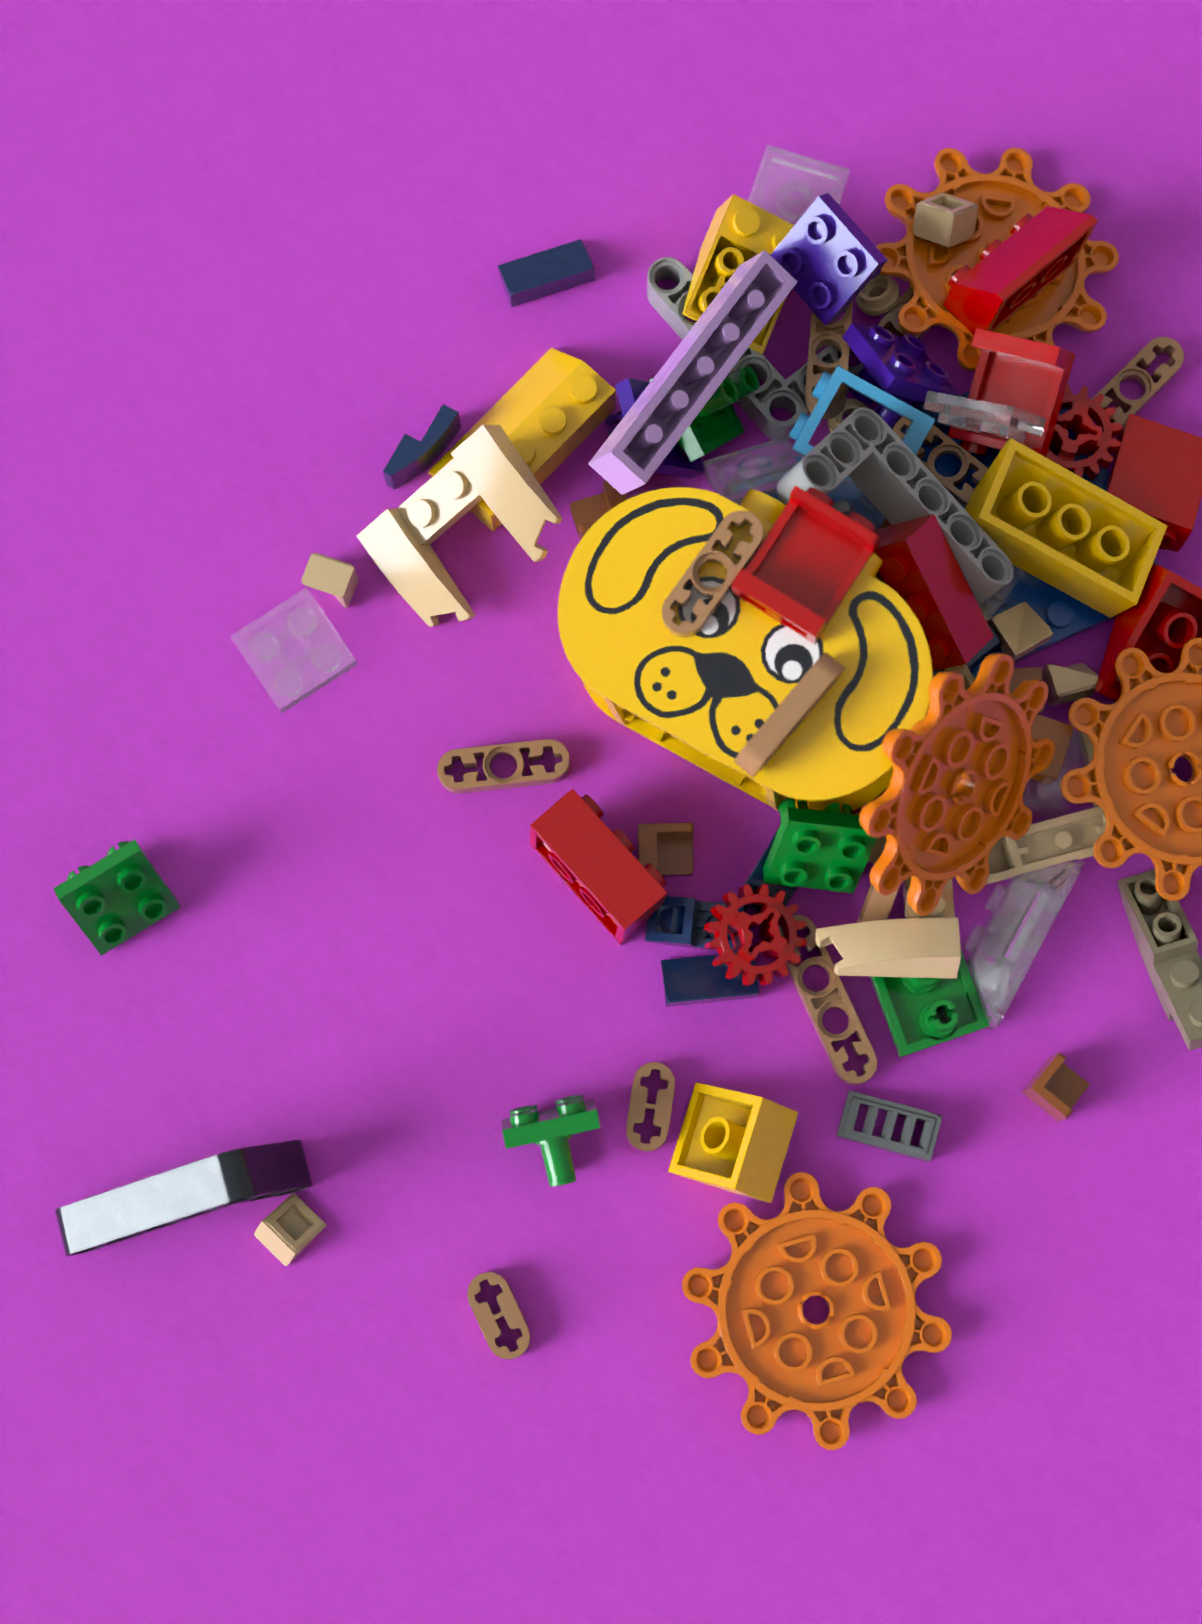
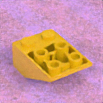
M735 194L730 196L716 210L700 248L682 314L698 321L737 268L764 250L770 255L794 225ZM784 301L748 348L760 354L764 352Z

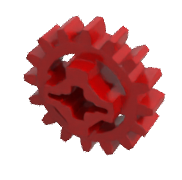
M1067 384L1060 410H1069L1058 415L1049 446L1052 452L1048 450L1046 458L1080 477L1085 472L1087 477L1094 480L1100 472L1099 466L1107 469L1114 460L1110 454H1116L1121 442L1113 437L1118 436L1122 425L1110 423L1116 409L1115 407H1110L1104 410L1100 406L1104 395L1099 394L1092 400L1087 397L1088 387L1083 386L1078 395L1072 394L1071 388ZM1068 430L1074 431L1075 440L1068 438ZM1081 454L1090 456L1083 460L1073 461L1075 457Z
M749 884L739 887V898L732 891L724 894L722 898L726 907L717 904L710 909V912L717 918V921L704 925V930L714 933V939L704 944L705 949H717L719 954L713 960V966L724 963L729 966L725 976L729 980L741 973L744 986L752 985L756 976H758L762 986L771 984L773 979L772 972L779 979L788 976L789 972L785 963L789 965L799 964L801 958L794 952V949L807 945V940L797 937V930L804 928L806 922L794 921L792 917L799 908L797 903L785 907L782 904L785 892L781 890L770 897L767 884L758 886L755 894H753ZM745 905L761 906L751 916L744 911H737V909ZM778 920L782 926L783 937L780 934ZM760 924L757 936L762 941L751 946L753 933L748 929ZM727 933L731 935L733 950L729 945ZM759 954L766 958L771 957L774 959L771 963L763 966L750 964Z

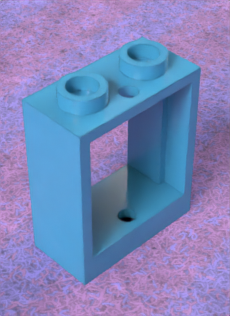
M837 366L833 375L826 371L823 372L811 396L819 399L810 416L801 412L789 434V437L796 440L792 450L806 456L814 448L808 443L841 383L911 421L901 440L915 455L935 419ZM848 476L845 478L848 481L854 483Z

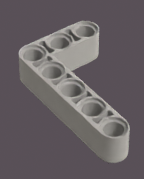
M664 257L654 261L649 268L647 274V298L653 308L683 340L695 324L687 320L685 315L682 314L693 275L679 260ZM662 279H670L677 283V287L672 290H664L656 284ZM829 345L816 356L821 362L830 364L838 361L842 353L835 346ZM747 348L729 374L749 366L764 384L758 390L738 400L737 403L767 437L776 441L788 440L791 438L789 434L801 412L809 416L811 415L805 401L804 385L806 384L807 363L785 380L763 354ZM850 348V353H849V355H853V356H855V357L859 360V358L855 355V353H854V352L852 351V349ZM859 360V365L854 367L848 366V372L858 376L864 365ZM776 408H783L788 410L793 417L788 421H778L772 417L770 412Z
M860 407L854 410L790 469L777 484L778 497L783 504L787 505L790 500V493L795 486L804 491L808 487H813L827 495L848 476L892 525L934 514L978 605L1011 582L1013 578V566L1007 555L889 425L871 409Z

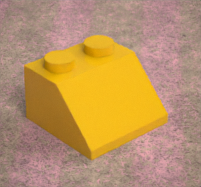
M695 1082L668 1172L735 1194L772 1203L799 1112L763 1097Z

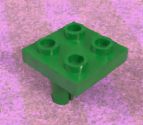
M745 366L726 376L677 441L691 462L745 432L732 404L759 388L757 375L749 366Z
M789 797L782 800L778 806L781 824L763 867L764 883L854 893L878 838H874L865 832L859 822L860 815H853V810L848 804L843 803L842 813H840L839 803H831L823 811L808 809V803L805 800H798V808H796L795 799Z
M135 839L131 842L122 841L117 843L119 849L116 850L114 846L111 847L106 857L91 866L83 865L78 867L80 873L76 874L73 870L69 873L65 882L53 888L58 900L101 956L181 907L174 893Z
M962 950L957 979L870 976L900 1058L990 1026Z
M583 1094L555 1100L557 1108L539 1112L536 1104L518 1107L509 1111L510 1118L502 1119V1134L506 1149L531 1143L540 1145L550 1187L569 1184L577 1180L569 1144V1138L572 1137V1134L600 1128L594 1100L585 1101Z

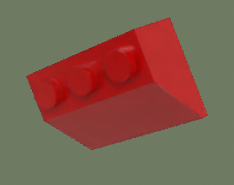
M1051 206L1045 207L1034 217L1030 213L1026 214L1011 229V236L1002 243L999 239H996L979 256L981 261L973 268L964 265L951 277L948 282L951 289L943 305L973 336L976 328L993 332L1074 263L1098 220L1090 214Z
M931 514L875 529L873 533L879 536V544L874 554L883 562L876 574L881 582L890 586L900 595L915 614L928 643L932 671L967 664L994 636L935 515Z
M572 788L530 824L529 844L615 940L622 945L665 901L667 892L663 887L667 883L654 866L647 863L643 867L633 856L632 852L635 850V847L621 830L616 828L612 832L600 819L604 813L598 804L587 794L580 797Z

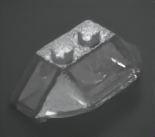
M1074 859L1017 875L1005 887L997 884L984 908L992 912L984 927L975 924L963 946L964 949L970 951L965 961L980 998L987 1023L990 1025L987 1027L988 1029L993 1030L1001 1023L1085 864L1084 862Z

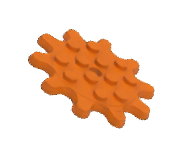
M944 148L938 152L934 160L935 171L939 179V186L934 191L922 193L905 184H896L887 190L884 197L887 211L905 226L906 235L898 242L881 243L876 246L888 260L881 268L879 275L901 278L911 286L914 292L912 299L899 311V326L904 333L910 335L921 334L931 327L948 329L956 336L959 342L957 349L959 365L968 372L976 370L981 350L971 346L974 337L972 333L943 305L951 289L948 285L951 277L964 265L973 268L981 261L979 259L981 253L996 239H999L1002 243L1011 236V229L1026 214L1030 213L1034 217L1047 206L1083 213L1089 207L1091 201L1088 190L1077 183H1068L1054 192L1040 190L1034 185L1031 178L1033 160L1021 148L1006 150L1000 159L998 169L988 174L978 173L973 170L968 164L966 157L959 150ZM942 192L976 203L979 206L973 237L950 248L913 234L916 204ZM1087 239L1074 263L993 332L1055 346L1052 332L1057 325H1068L1083 333H1092L1100 330L1106 322L1107 314L1104 307L1086 293L1084 281L1089 275L1103 274L1113 270L1119 261L1117 249L1109 242Z
M1193 638L1186 642L1181 652L1180 663L1171 673H1162L1156 670L1142 650L1132 647L1124 649L1118 654L1115 661V671L1122 688L1120 698L1115 703L1109 705L1101 704L1088 697L1080 698L1073 702L1068 714L1071 725L1089 738L1093 748V757L1087 766L1067 771L1063 775L1060 782V791L1064 798L1073 804L1095 803L1102 809L1106 825L1103 834L1094 844V858L1101 866L1111 869L1121 866L1133 854L1141 853L1147 855L1155 868V889L1163 899L1168 901H1178L1187 895L1192 873L1198 866L1202 865V638ZM1178 757L1187 759L1192 766V775L1187 782L1181 781L1171 771Z
M1004 653L989 654L983 660L974 683L966 691L963 678L959 673H937L929 685V709L925 719L916 722L911 730L893 729L889 731L882 743L883 753L893 763L891 781L883 795L864 806L859 817L860 825L868 835L874 838H880L884 835L887 837L884 851L871 869L869 879L880 894L888 896L894 893L904 880L911 877L907 902L914 912L920 916H927L933 912L940 900L945 885L953 877H956L962 889L971 895L982 890L989 877L988 861L993 846L1000 838L1005 836L1013 840L1021 839L1029 830L1033 816L1032 811L1023 803V793L1026 784L1036 773L1045 770L1054 756L1055 745L1052 740L1048 738H1032L1031 736L1032 723L1046 703L1048 685L1042 680H1025L1010 694L1009 685L1014 670V660L1011 656Z
M798 1172L792 1174L784 1184L785 1204L782 1212L777 1217L769 1220L760 1219L745 1205L736 1202L727 1204L719 1212L717 1219L718 1227L731 1244L732 1254L730 1260L719 1269L693 1268L684 1275L682 1280L684 1295L692 1302L710 1307L718 1320L715 1334L709 1340L700 1343L694 1348L691 1353L690 1363L694 1372L703 1378L709 1379L727 1372L739 1374L744 1378L748 1385L749 1393L740 1415L744 1428L750 1433L756 1435L765 1434L774 1427L777 1419L784 1412L800 1410L810 1418L816 1442L826 1450H837L848 1441L850 1432L848 1423L849 1413L858 1403L864 1401L874 1402L890 1417L897 1419L906 1418L915 1410L917 1403L916 1394L902 1375V1365L905 1358L914 1351L923 1350L934 1353L943 1351L949 1346L952 1339V1331L949 1324L940 1317L922 1312L915 1300V1292L918 1285L924 1279L932 1277L939 1271L942 1257L938 1248L928 1242L916 1243L906 1248L895 1247L888 1242L884 1234V1223L891 1210V1200L884 1190L877 1187L866 1188L861 1191L849 1209L833 1211L823 1204L817 1180L808 1173ZM814 1295L823 1297L829 1305L828 1317L819 1324L809 1323L802 1312L804 1301Z

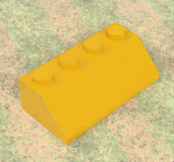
M550 348L429 470V474L433 477L454 458L451 452L482 425H501L541 485L616 409V390L583 360ZM483 499L469 510L493 533L502 524Z
M1012 438L1006 442L978 483L965 508L968 514L1007 555L1013 565L1109 618L1137 605L1167 525Z

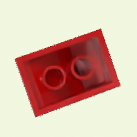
M1153 563L1137 605L1119 613L1115 617L1095 691L1115 702L1120 698L1122 688L1115 671V661L1120 652L1131 647L1142 650L1156 670L1162 673L1173 672L1180 663L1181 652L1186 642L1193 638H1202V588L1174 572Z

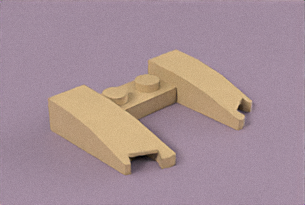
M482 425L451 452L454 458L397 509H386L357 535L386 578L429 627L439 625L437 615L455 612L458 621L471 620L476 616L430 544L482 499L534 562H541L548 552L546 548L537 543L546 520L554 524H560L562 521L561 515L501 425Z
M1077 730L1084 766H1087L1092 760L1093 748L1089 738ZM1093 803V808L1031 824L1029 830L1021 839L1013 840L1006 836L1000 838L991 849L989 855V877L985 885L1094 856V844L1103 834L1106 825L1102 809Z
M886 835L877 839L868 862L876 863L887 841ZM908 877L903 881L905 918L874 920L817 928L815 942L819 948L834 944L843 959L835 964L834 972L837 976L957 979L961 960L959 922L954 912L952 879L945 885L936 908L927 916L916 914L907 902L911 884V877Z

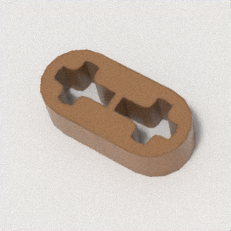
M649 1062L642 1065L637 1070L633 1079L626 1136L629 1143L635 1149L643 1152H652L660 1148L665 1142L669 1131L675 1078L672 1071L666 1065L659 1062ZM651 1071L660 1072V1080L667 1082L668 1086L667 1090L660 1089L658 1091L656 1104L646 1103L648 1088L640 1086L641 1078H649ZM645 1109L654 1111L653 1126L661 1130L660 1136H652L649 1144L642 1143L641 1135L633 1132L635 1124L641 1125L643 1123Z
M492 1272L477 1275L468 1286L467 1296L487 1344L492 1352L502 1359L518 1358L527 1350L531 1335L508 1282L501 1275ZM488 1280L491 1286L499 1284L502 1287V1293L497 1296V1302L502 1312L494 1315L488 1302L479 1303L477 1301L476 1294L482 1291L480 1285L482 1281ZM500 1317H505L511 1330L520 1328L523 1336L517 1340L518 1349L510 1351L507 1345L499 1347L496 1343V1338L502 1334L496 1320Z

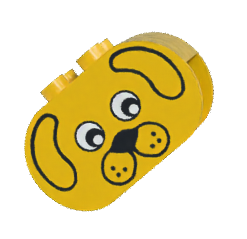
M673 487L657 489L631 497L605 513L582 537L568 562L559 593L558 625L562 646L570 664L582 679L591 699L607 716L777 811L780 802L789 797L795 799L796 808H798V800H805L808 803V809L823 811L827 805L839 803L840 813H842L844 803L850 805L852 810L855 811L874 800L889 787L893 774V763L882 751L884 737L893 729L911 730L916 722L925 719L930 700L929 685L932 680V663L925 634L915 614L896 591L881 582L876 576L883 563L876 554L872 555L816 644L811 643L733 595L732 588L703 629L692 637L682 638L673 635L666 628L662 618L663 603L722 520L728 514L735 511L751 512L762 524L764 541L786 505L754 489H749L741 504L738 505L708 490ZM745 524L741 529L732 526L730 531L733 534V541L728 549L725 551L718 544L714 550L723 552L731 559L734 565H737L740 559L733 557V551L741 541L749 544L753 541L750 536L751 526ZM711 561L701 567L698 577L705 586L718 587L726 580L727 570L721 563ZM689 584L685 589L693 594L689 603L684 608L676 604L672 609L676 614L674 623L679 626L685 620L691 623L696 620L692 610L699 598L706 605L712 600V598L699 594L692 584ZM827 652L846 669L771 760L753 778L734 762L735 758L814 663Z

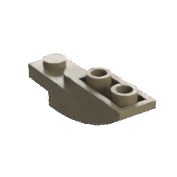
M1155 869L1118 880V888L1129 923L1169 1021H1175L1189 1051L1201 1048L1202 960L1197 951L1198 939L1179 901H1168L1157 893L1155 889Z

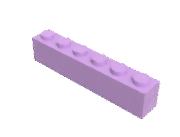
M765 250L741 264L588 464L621 495L646 484L796 285L797 281Z

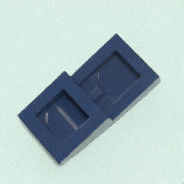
M442 404L421 441L404 434L383 470L387 486L396 489L408 483L427 469L444 452L461 428L458 411Z
M666 896L665 901L647 919L645 941L671 946L705 949L704 944L714 939V933L704 930V925L717 921V918L713 916L710 909L717 904L724 907L726 905L725 903L702 902L695 898ZM742 906L737 911L747 913V907ZM727 933L729 945L733 950L731 935Z

